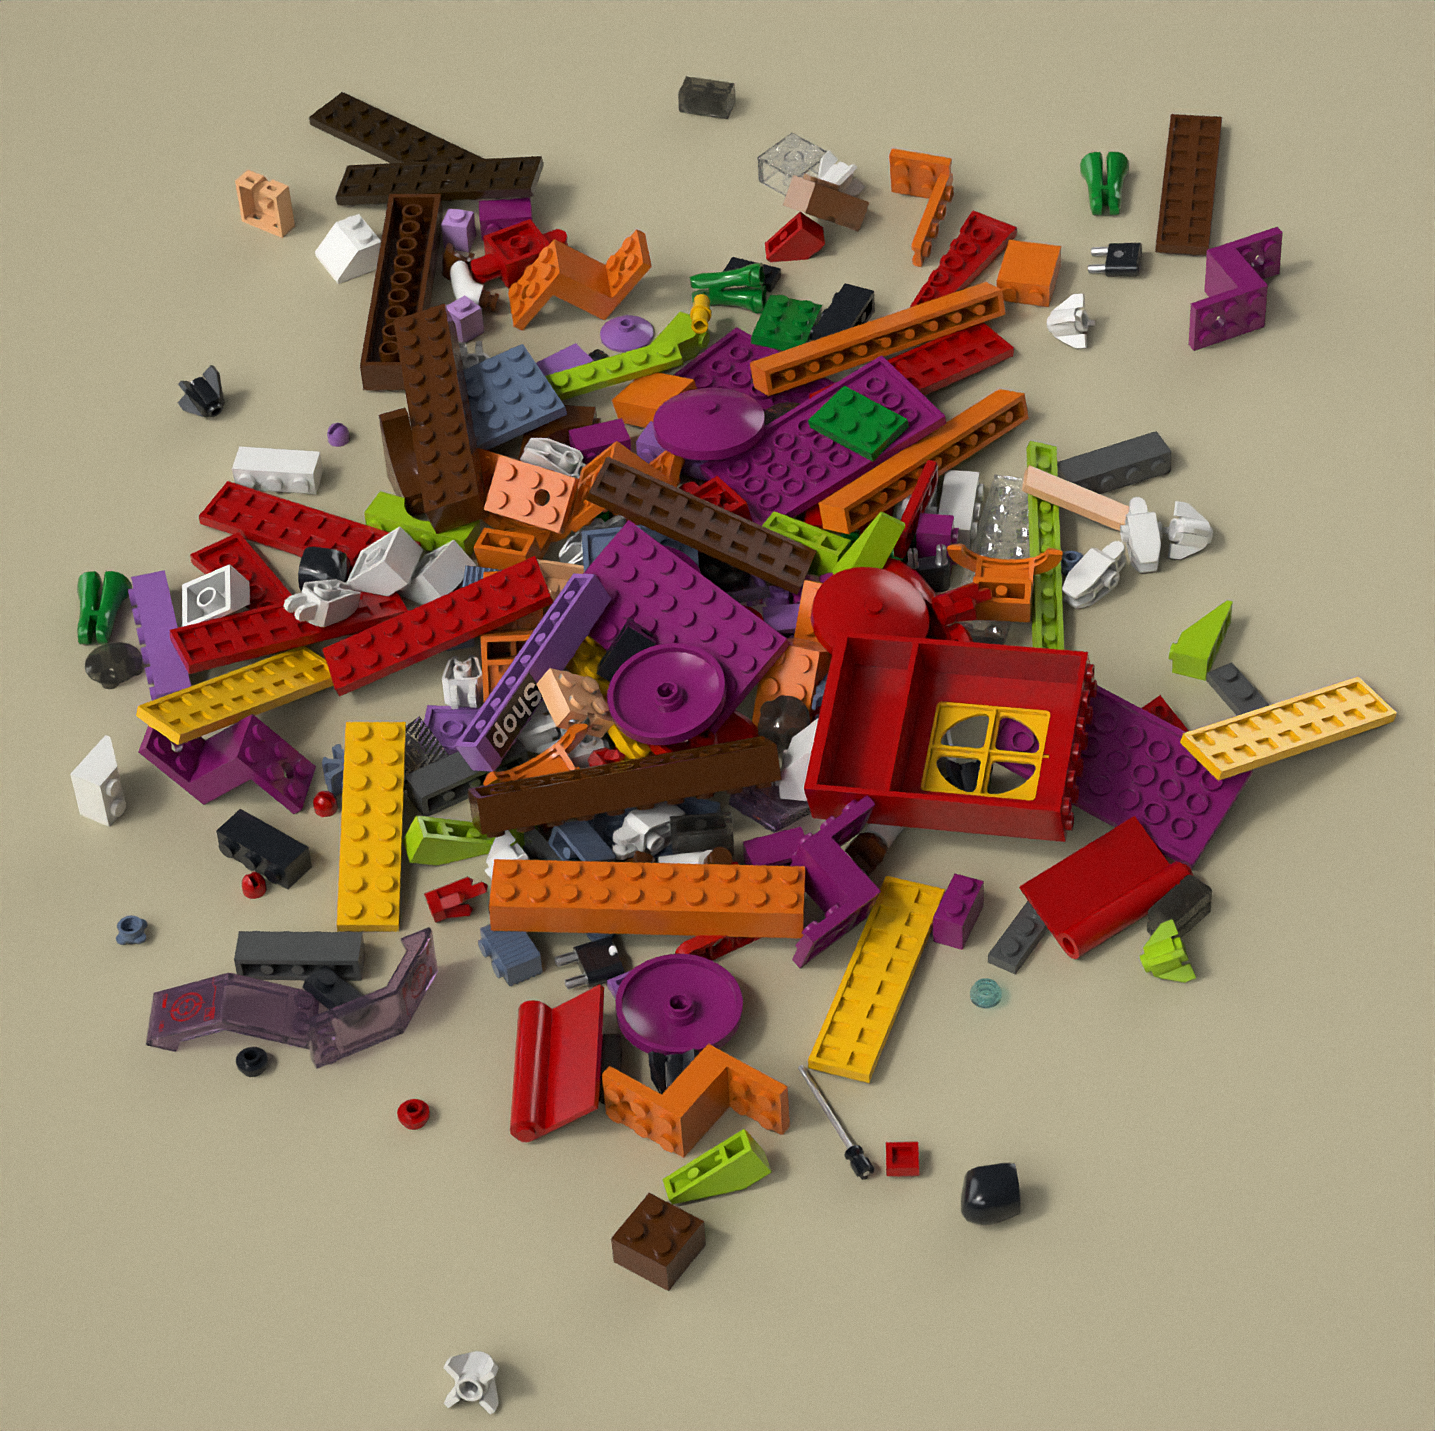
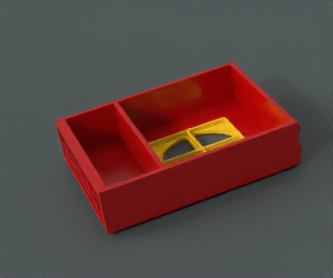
M837 631L804 784V792L812 818L825 820L831 816L837 818L842 814L843 808L852 800L856 799L859 802L868 795L875 803L866 822L868 824L1066 842L1067 832L1072 831L1074 827V812H1071L1072 804H1077L1079 798V786L1076 785L1077 777H1082L1084 760L1080 759L1082 750L1086 751L1088 746V732H1085L1086 724L1092 723L1093 706H1090L1091 698H1096L1097 680H1094L1095 665L1090 664L1088 652ZM977 716H987L989 718L985 743L981 748L948 746L941 743L945 733L956 724ZM1003 718H1011L1025 725L1036 736L1039 742V750L1035 753L996 749L1000 721ZM940 757L979 760L981 764L976 789L973 792H965L950 784L938 770V759ZM993 763L1031 764L1036 767L1034 774L1019 787L1000 794H989L987 792Z

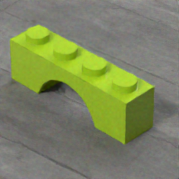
M382 491L377 494L364 512L366 525L389 533L400 526L413 540L421 542L422 549L431 552L455 540L470 557L474 552L473 547L481 534L480 520L436 534L430 521L416 519L407 513L405 498Z

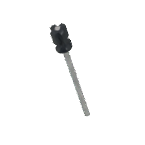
M800 1065L798 1067L800 1073L847 1148L844 1157L846 1160H850V1166L857 1177L860 1176L861 1180L867 1179L869 1174L874 1173L873 1165L868 1157H864V1151L861 1146L852 1145L803 1065Z

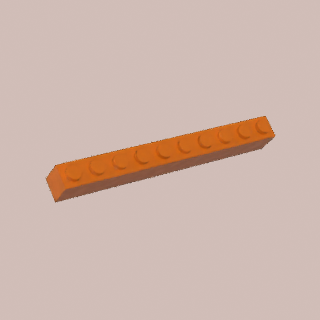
M984 282L750 362L754 388L767 396H771L873 361L881 355L884 357L1006 315L1002 289Z
M998 389L946 422L942 427L903 449L821 501L819 508L823 529L845 534L852 533L874 519L880 512L888 510L911 495L927 460L937 461L939 477L1029 419L1025 393Z

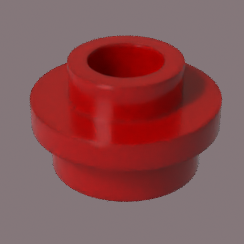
M409 1099L398 1107L397 1116L399 1122L404 1127L416 1130L426 1124L430 1111L424 1101Z

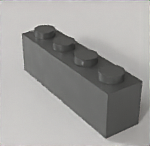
M1154 431L1058 461V477L1098 494H1103L1169 473L1171 471L1172 451L1158 432Z
M518 738L502 759L501 764L495 769V772L506 771L528 761L527 749ZM458 751L405 775L407 796L421 815L428 817L468 799L467 789L484 786L483 782L490 771L472 770Z
M239 931L234 963L238 980H305L326 965L345 981H362L366 951L362 932Z

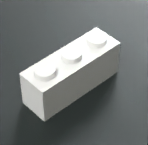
M239 446L232 472L234 483L258 491L317 494L323 475L321 454L318 451Z
M948 470L944 476L938 514L954 516V527L959 528L958 544H964L970 550L972 539H977L978 522H975V520H980L981 503H978V500L983 501L984 484H979V472Z

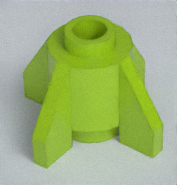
M1173 919L1165 921L1158 926L1143 946L1144 954L1139 956L1146 973L1152 971L1154 977L1187 982L1195 979L1196 976L1191 963L1182 964L1188 961L1189 958L1181 938L1172 939V936L1178 934Z

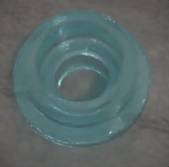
M989 978L979 979L970 990L972 1003L980 1008H992L1002 998L1000 987L994 980Z

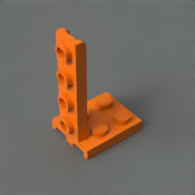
M892 148L889 154L891 191L929 199L911 244L912 250L915 252L912 258L913 265L922 267L925 257L930 256L932 239H936L938 236L939 221L945 218L946 204L951 202L954 196V187L952 186L953 173H951L952 158Z

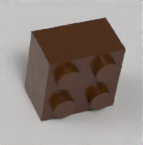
M648 1193L612 1236L613 1262L669 1291L705 1247L704 1221Z

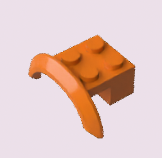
M489 512V517L482 520L494 529L484 527L473 548L479 567L503 570L533 556L542 560L551 542H558L566 538L572 530L565 527L564 534Z
M953 544L947 547L948 555L954 562L975 572L973 582L977 583L980 589L986 587L992 591V599L975 605L974 609L977 611L976 620L1030 623L1034 575L1053 569L1061 562L1063 556L1061 550L1048 548L1044 553L1032 558L997 559L976 554L964 544Z
M583 723L570 726L562 738L554 745L517 767L501 772H490L483 782L484 786L580 769V767L576 768L568 754L584 739L588 732V725ZM547 823L539 824L544 833L553 828L548 827Z

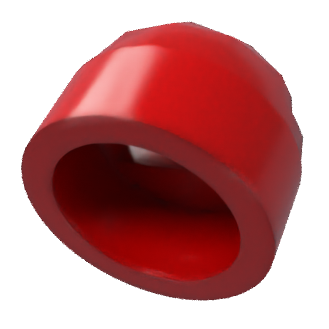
M329 791L317 793L313 800L314 812L320 817L334 815L338 810L337 799L334 794Z
M251 872V874H246L243 877L241 887L245 897L257 899L266 893V881L260 873ZM252 883H257L258 886L254 887Z

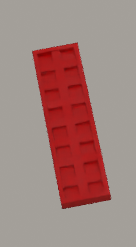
M982 322L939 337L887 361L925 396L1013 357L1014 347ZM833 384L809 394V399Z
M229 481L225 483L199 515V521L202 525L230 534L239 532L245 539L301 557L307 547H322L344 552L350 559V573L361 550L389 533ZM415 541L421 547V542Z
M533 556L322 648L334 688L340 697L551 605L554 601L536 556Z
M359 591L361 596L356 611L349 618L326 627L315 626L308 621L300 622L295 618V612H288L283 607L285 602L171 629L170 640L189 674L364 631L403 614L408 609L397 591L389 596Z

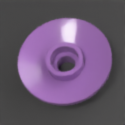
M633 315L615 317L606 322L600 331L602 343L610 350L622 353L647 346L652 341L654 335L653 327L646 319Z

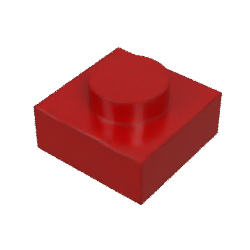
M886 1142V1177L919 1176L918 1142Z

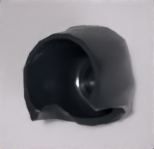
M322 547L305 548L298 571V583L301 592L305 582L333 579L347 582L350 576V559L344 552Z
M1015 1163L978 1166L967 1171L961 1194V1213L967 1222L990 1225L1020 1215V1189Z

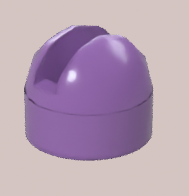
M334 423L328 428L327 437L330 445L340 447L349 442V430L342 423Z

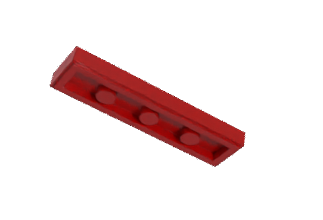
M927 460L900 520L905 523V528L894 546V557L904 558L917 531L920 513H925L938 484L937 461Z

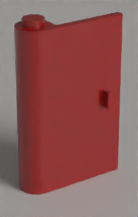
M1133 816L1022 884L1019 888L1064 952L1070 958L1076 960L1191 888L1193 885V872L1184 863L1175 861L1169 864L1143 826Z
M601 984L553 1009L545 1003L536 1000L523 1002L519 1006L510 1117V1134L519 1141L531 1142L598 1109L605 987Z

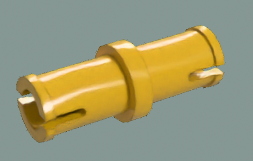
M704 294L694 297L693 307L690 310L691 328L698 334L705 333L708 330V322L712 315L709 307L710 299Z

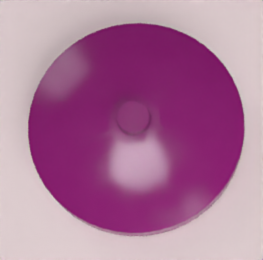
M726 388L694 389L673 396L658 408L653 418L654 436L662 448L676 456L692 460H719L741 454L753 447L764 434L765 415L761 405L755 399L742 392Z
M666 643L652 646L636 653L619 667L609 684L607 703L615 725L626 736L644 744L669 745L683 742L700 734L717 719L726 701L727 684L720 664L707 651L690 644Z
M690 954L662 955L641 963L625 976L616 994V1019L626 1039L647 1054L654 1051L665 1055H683L684 1052L692 1049H697L700 1053L707 1044L720 1049L732 1039L741 1024L743 998L735 978L714 961Z

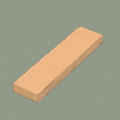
M1029 465L1025 470L1022 486L1023 492L1120 531L1121 525H1125L1129 506Z

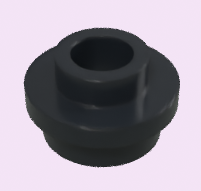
M259 1047L245 1048L236 1057L238 1070L248 1077L261 1075L268 1064L266 1052Z

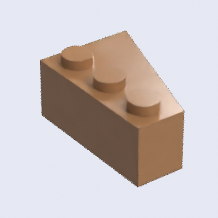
M804 173L803 178L793 175L783 205L859 232L869 202L840 192L839 185Z

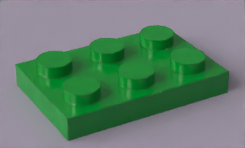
M770 294L752 333L751 344L785 351L808 343L813 325L817 324L821 315L822 305L815 304L809 300L801 301L784 295Z
M843 386L808 420L811 429L872 462L909 427L908 419L846 386Z

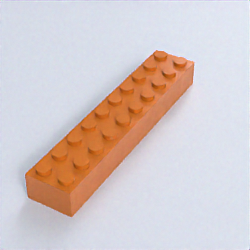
M494 859L489 901L491 931L802 938L805 908V866Z

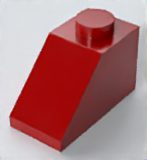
M799 212L765 242L766 260L769 262L809 259L825 245L823 227L802 212Z

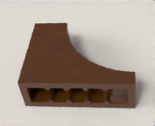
M564 405L567 415L524 433L518 460H520L525 452L524 448L531 438H549L570 446L569 430L602 423L601 418H597L596 407Z
M406 408L379 414L387 477L396 496L405 498L407 513L412 517L424 514L425 510L409 414Z

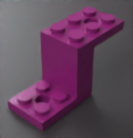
M1278 227L1207 250L1204 292L1209 297L1191 303L1188 345L1193 351L1265 327L1268 285L1263 279L1280 274L1283 232Z
M253 714L206 740L198 737L180 745L171 742L166 736L148 726L138 753L203 805L251 779L291 813L295 814L303 808L316 769L313 763Z
M868 795L859 802L856 799L852 800L843 808L842 814L837 818L834 816L829 817L820 826L821 830L814 835L811 832L806 834L797 843L799 846L798 850L791 856L792 863L790 866H805V892L821 908L826 917L819 923L814 920L802 931L804 936L796 943L795 947L797 950L792 958V961L799 968H802L864 921L881 893L880 889L841 848L862 832L875 806V803Z

